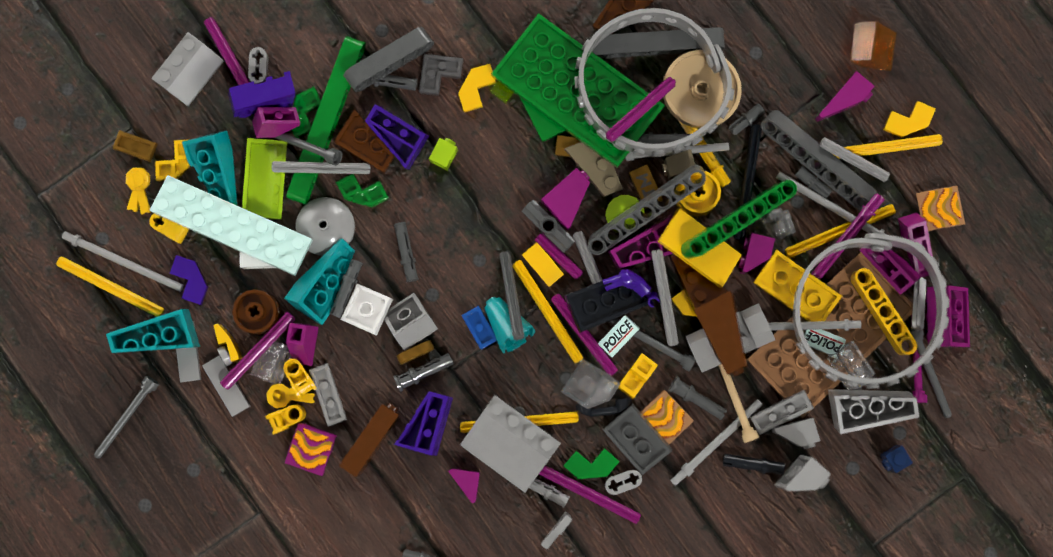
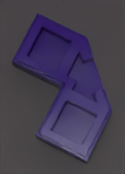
M176 255L169 274L188 280L181 299L202 305L208 285L199 270L197 262Z

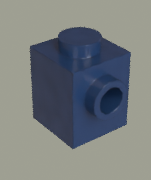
M895 445L880 454L883 467L891 473H897L913 464L903 445Z

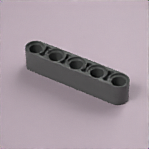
M418 27L351 66L345 71L343 76L355 92H360L430 50L434 45V41L423 27Z

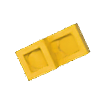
M537 242L522 254L524 259L548 287L564 275Z
M214 324L218 344H227L231 361H240L242 355L232 335L224 326Z
M642 353L617 388L633 399L658 364Z

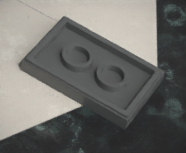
M634 404L603 429L641 475L645 474L673 450Z

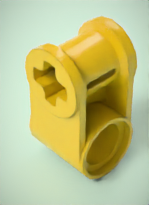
M152 214L149 220L153 229L179 244H182L189 231L188 228L156 214ZM162 220L164 224L160 225L157 221Z
M290 359L285 362L284 372L299 399L312 389H317L313 380L298 360ZM294 368H298L296 373H291Z
M291 405L265 416V418L269 420L273 429L272 434L275 435L303 421L306 417V410L301 405ZM294 408L298 409L300 413L298 419H294L291 415Z

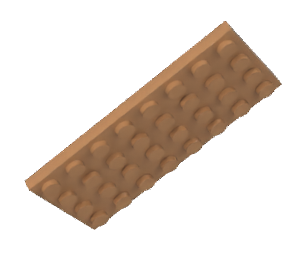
M859 252L826 283V285L842 295V297L825 320H861V328L849 329V331H845V329H822L846 339L839 358L811 348L825 364L847 375L886 339L883 331L852 285V273L861 268L869 269L903 322L912 315L913 303L903 293L900 295L862 252ZM859 273L858 280L861 283L865 282L866 277L864 274ZM874 290L869 291V297L872 300H875L877 297ZM885 307L880 308V315L883 317L887 316V309ZM793 316L786 322H793ZM800 316L801 322H808ZM892 324L891 332L893 333L898 328V326ZM777 330L773 334L776 339L775 341L759 347L746 360L783 399L805 390L812 405L815 407L828 395V389H834L841 381H832L825 377L826 374L819 369L816 371L808 363L809 359L805 354L802 355L796 344L798 341L794 330ZM810 411L799 416L804 418Z

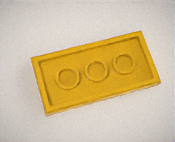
M677 209L657 242L719 288L723 287L742 254L726 242H722L702 256L692 259L685 258L681 252L682 244L705 230L706 227L682 209ZM707 235V239L711 243V238ZM692 245V251L695 253V246Z
M775 250L753 283L793 311L796 288L805 269L778 250ZM809 273L801 293L800 316L808 322L825 321L842 295Z

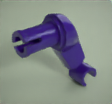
M623 269L618 275L603 279L604 285L612 283L605 286L606 291L624 286L633 289L641 297L646 295L650 307H654L652 299H656L660 303L658 293L650 292L651 287L631 270Z

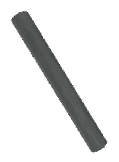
M508 251L501 252L500 261L513 339L522 340L524 332L511 255Z

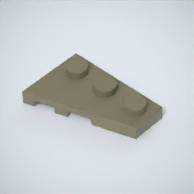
M580 142L564 149L576 162L575 164L579 169L587 173L590 177V182L603 197L623 190L614 166L585 144Z

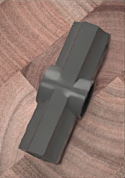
M534 199L521 211L563 253L575 243V240L557 223L555 218L551 217ZM551 222L554 228L551 231H546L543 228V224Z

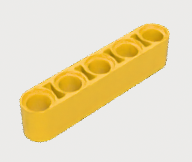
M867 268L854 271L851 275L852 285L895 352L899 355L913 354L917 349L916 340L873 273ZM859 273L865 275L866 280L864 283L858 280ZM870 290L876 292L877 297L875 300L869 297ZM881 307L887 309L886 317L880 315ZM892 324L898 326V333L896 335L891 332ZM903 341L909 344L907 352L902 349Z

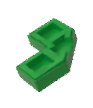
M315 87L297 94L294 100L293 107H296L300 120V125L292 129L296 138L308 134L312 127L306 113L319 108L321 102Z
M350 174L336 182L346 201L373 208L389 199L380 181L363 190L354 174Z
M604 448L592 463L575 451L563 466L578 479L607 477L620 461Z

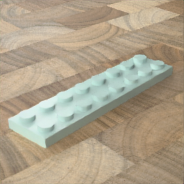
M167 175L150 208V211L156 215L296 276L313 241L305 235Z

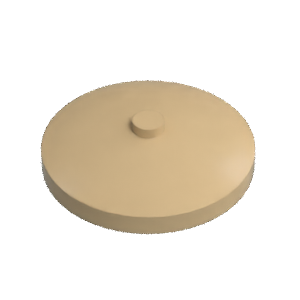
M703 50L690 51L678 57L670 65L663 79L664 81L667 77H672L676 81V86L663 97L670 113L683 124L694 128H702L715 116L721 107L724 92L719 72L714 73L711 67L708 66ZM727 59L726 62L731 73L734 97L732 101L729 100L726 106L730 109L725 118L720 117L716 123L717 125L725 122L735 112L741 99L742 89L739 75Z

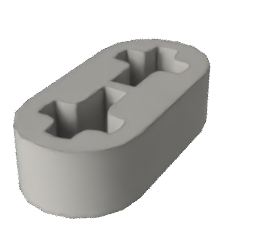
M260 47L253 48L249 54L248 77L255 84L266 82V77H268V54ZM260 52V54L264 57L260 58V62L258 64V61L256 60V58H254V56H257ZM257 69H259L260 74L263 75L262 77H259L258 81L255 77H253V75H257Z
M633 469L619 473L605 481V489L612 495L626 492L638 487L642 482V476L637 470ZM631 473L634 476H638L636 484L632 482L625 483L624 480L629 479V474ZM612 480H614L616 483L622 481L623 483L622 485L617 486L616 491H614L612 488L609 489L608 487L609 485H611Z

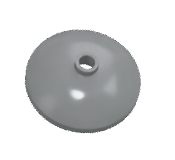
M321 197L308 202L301 209L296 220V232L313 240L308 251L323 256L340 239H344L350 244L355 232V221L351 211L344 203L334 198ZM323 221L327 223L325 228L320 227V223Z

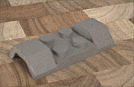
M759 303L741 312H737L745 353L776 340ZM704 329L686 336L702 373L722 364Z

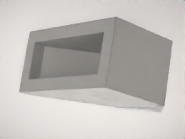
M810 417L771 429L773 433L796 446H803L804 449L815 447V443L820 441L814 418Z

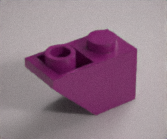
M755 233L745 237L743 242V249H745L744 257H740L738 268H741V274L747 273L771 258L775 238Z
M289 323L286 344L292 359L298 360L303 365L312 366L318 326Z

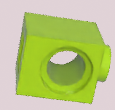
M439 138L429 157V161L448 171L458 152V148L455 146L456 143L448 138H445V140Z

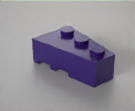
M290 71L284 72V77L273 79L272 76L266 77V82L255 84L252 81L229 88V99L233 116H239L240 118H246L251 116V114H255L258 107H292L295 97V89Z
M375 104L365 122L401 162L402 166L410 170L429 135Z
M429 391L394 445L437 456L453 397Z

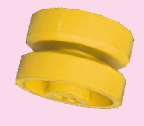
M705 171V183L695 190L700 193V196H695L696 192L694 191L676 203L680 209L690 216L699 217L706 215L713 210L720 200L721 188L719 181L707 171ZM698 172L691 175V178L694 180L701 177V174ZM678 184L675 190L682 191L685 186Z

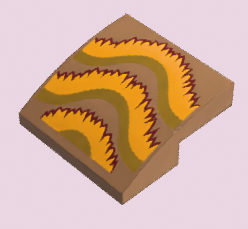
M958 186L916 193L920 216L926 220L928 231L965 225Z
M665 390L641 411V414L668 444L673 442L694 422Z

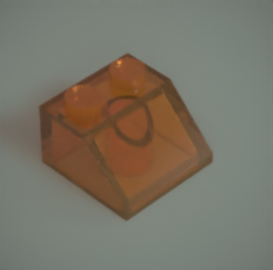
M877 21L856 23L855 31L853 32L850 61L861 67L892 71L897 33Z

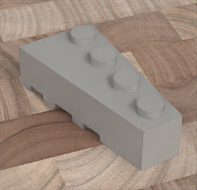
M828 389L833 425L840 434L919 417L917 398L909 391Z

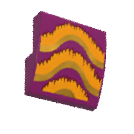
M299 422L285 463L323 476L337 435Z

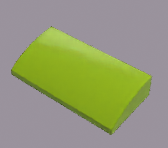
M247 138L242 208L268 220H282L285 173L272 172V162H286L287 142Z

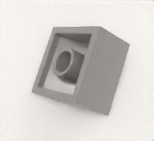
M412 293L388 309L384 318L393 336L404 351L438 329L415 293Z

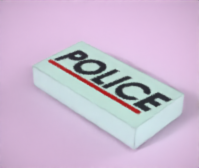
M624 315L598 344L613 357L640 328L628 316Z
M822 329L805 330L804 336L811 348L835 358L840 357L846 339Z

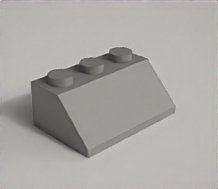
M187 32L151 79L189 107L224 60Z
M799 455L774 485L786 491L817 490L819 487L822 489L829 482L828 477L831 474L814 458Z

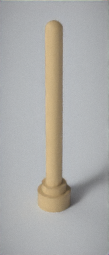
M722 364L719 365L743 428L742 439L744 443L758 439L757 430L754 431V428L749 424L731 375H727Z

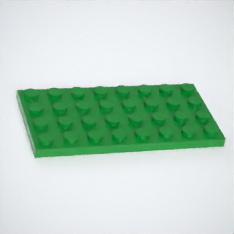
M538 13L491 73V76L618 168L630 152L619 150L609 141L599 137L594 127L586 122L584 118L585 112L578 105L577 97L579 96L578 88L575 89L574 77L579 75V69H575L578 57L582 58L583 45ZM593 52L588 57L583 72L585 91L589 103L598 118L611 128L649 93ZM658 101L621 136L638 142L665 105Z

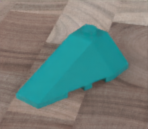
M223 131L183 141L182 144L187 161L191 167L195 168L199 175L197 177L200 183H204L208 193L237 205L233 149L228 132Z
M340 239L295 282L284 299L296 310L318 324L323 325L330 315L335 296L341 287L342 276L346 273L355 250L344 239Z

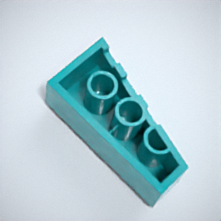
M180 309L106 334L112 353L200 347L189 309Z

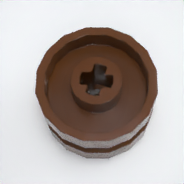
M254 289L245 291L238 296L234 302L232 313L234 321L239 328L248 333L262 335L266 334L281 318V307L275 297L267 292ZM256 310L260 311L259 315H255Z

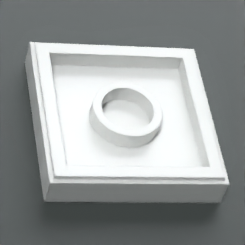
M356 284L340 320L377 336L393 299Z

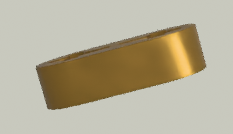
M428 340L398 354L396 357L400 365L434 350V346L431 340Z

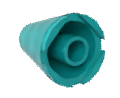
M492 297L486 301L484 309L502 353H505V350L511 352L527 342L525 338L528 335L532 337L536 332L534 327L521 316L524 338L522 340H514L508 304L501 297Z

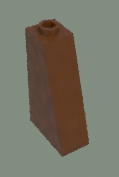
M729 291L694 309L727 375L733 374L735 377L745 372L743 368L747 367V361L734 296Z
M390 403L387 405L382 404L340 463L339 466L355 477L363 473L400 417V414L397 413L398 408Z

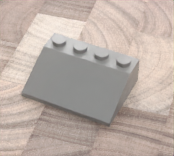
M494 396L460 445L525 493L561 443L500 398Z

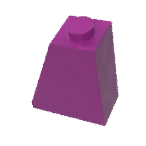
M577 168L541 199V203L567 231L572 226L590 184L588 181L590 177L584 170L579 171Z

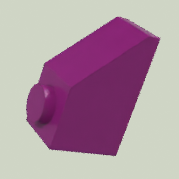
M258 107L252 123L256 138H276L298 127L300 120L296 107Z

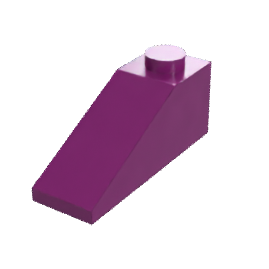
M856 71L815 120L821 121L857 106L862 101L866 103L873 95L871 90L875 86Z
M918 213L898 218L901 237L920 243L925 247L930 256L933 257L926 220ZM906 251L912 268L921 277L929 276L923 264Z
M869 248L860 249L862 254L900 295L921 278L908 262L892 250L876 252Z

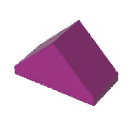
M456 468L450 469L448 472L471 503L476 502L480 472Z

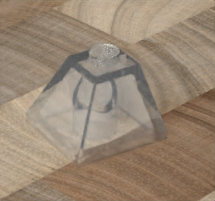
M582 359L561 392L583 407L590 409L610 401L621 383L606 372Z

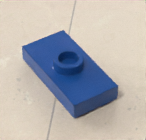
M479 305L461 315L481 350L497 341Z

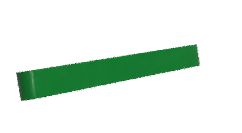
M348 36L345 37L306 142L326 150L328 149L351 88L343 75L347 69L361 61L366 42ZM303 149L298 162H323L324 157ZM294 173L287 191V198L306 205L319 173Z

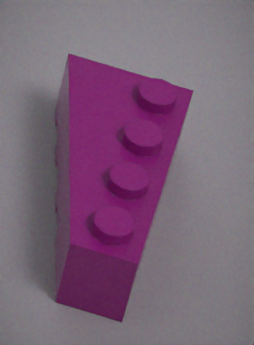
M674 214L608 250L616 268H624L652 260L651 252L657 249L663 251V256L673 254L657 241Z

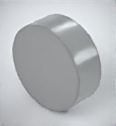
M225 346L217 349L226 366L233 363Z

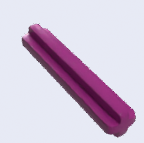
M541 233L536 237L535 242L574 279H578L582 275V270L544 234Z

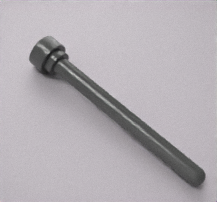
M285 133L276 137L279 140L324 157L327 163L337 166L342 160V152L335 148L326 150Z
M615 318L609 322L616 325L620 319ZM640 330L633 335L680 362V365L683 366L682 368L688 372L696 361L694 356L690 354L689 356L686 354L682 355Z
M910 329L909 331L916 340L917 350L921 356L926 349L922 341L924 339L923 330L915 331ZM930 361L927 365H924V368L944 417L950 418L952 415Z
M148 375L145 376L141 382L142 389L94 453L95 458L99 459L103 456L147 394L157 389L160 384Z

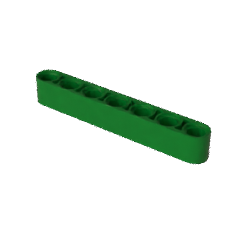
M786 180L773 185L684 242L681 247L682 255L687 259L704 255L792 198L797 192L796 184L792 180ZM738 215L741 217V223L738 220ZM723 225L726 227V233L723 231ZM707 235L710 236L711 243L708 241ZM692 245L695 246V253L692 251Z

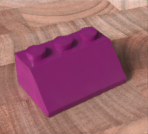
M946 286V296L949 297V308H947L949 321L947 329L944 328L942 335L944 340L940 347H970L968 288ZM927 287L925 298L927 302L926 321L928 322V332L926 338L928 344L934 333L937 314L934 287Z

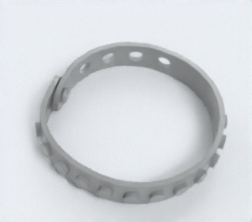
M639 9L614 18L602 26L590 40H586L582 47V50H584L582 58L578 57L575 69H579V75L574 77L575 89L578 88L579 90L577 101L579 107L583 108L585 112L584 118L586 122L594 127L599 137L609 141L606 138V132L610 128L598 118L592 109L584 86L583 72L585 64L594 48L611 33L635 23L660 22L685 31L702 48L706 56V62L714 73L719 72L724 93L719 111L702 128L673 142L646 144L627 139L623 136H619L614 142H610L617 149L627 150L634 155L661 157L672 152L674 154L685 150V147L691 144L694 146L703 140L702 137L707 133L711 134L718 127L716 123L720 117L724 119L730 108L726 106L729 100H733L734 89H732L731 73L718 44L713 45L705 31L694 21L680 13L667 9Z
M868 233L865 234V238L849 239L828 247L810 263L796 288L792 314L798 350L802 355L805 354L809 359L808 363L816 371L818 369L826 374L825 377L832 381L840 380L846 382V386L857 388L858 385H866L867 389L879 388V384L887 383L888 386L900 383L899 378L905 375L910 378L919 372L917 368L921 364L927 365L934 357L932 353L935 348H940L944 340L942 337L944 328L947 329L948 326L947 308H949V297L946 296V280L940 273L938 262L934 257L930 256L925 247L920 243L884 234ZM892 246L908 251L927 270L936 296L937 314L935 329L923 354L902 372L884 378L867 379L850 376L825 364L810 348L804 336L800 320L801 293L811 270L825 257L847 248H869L872 251L883 252L884 250H891Z

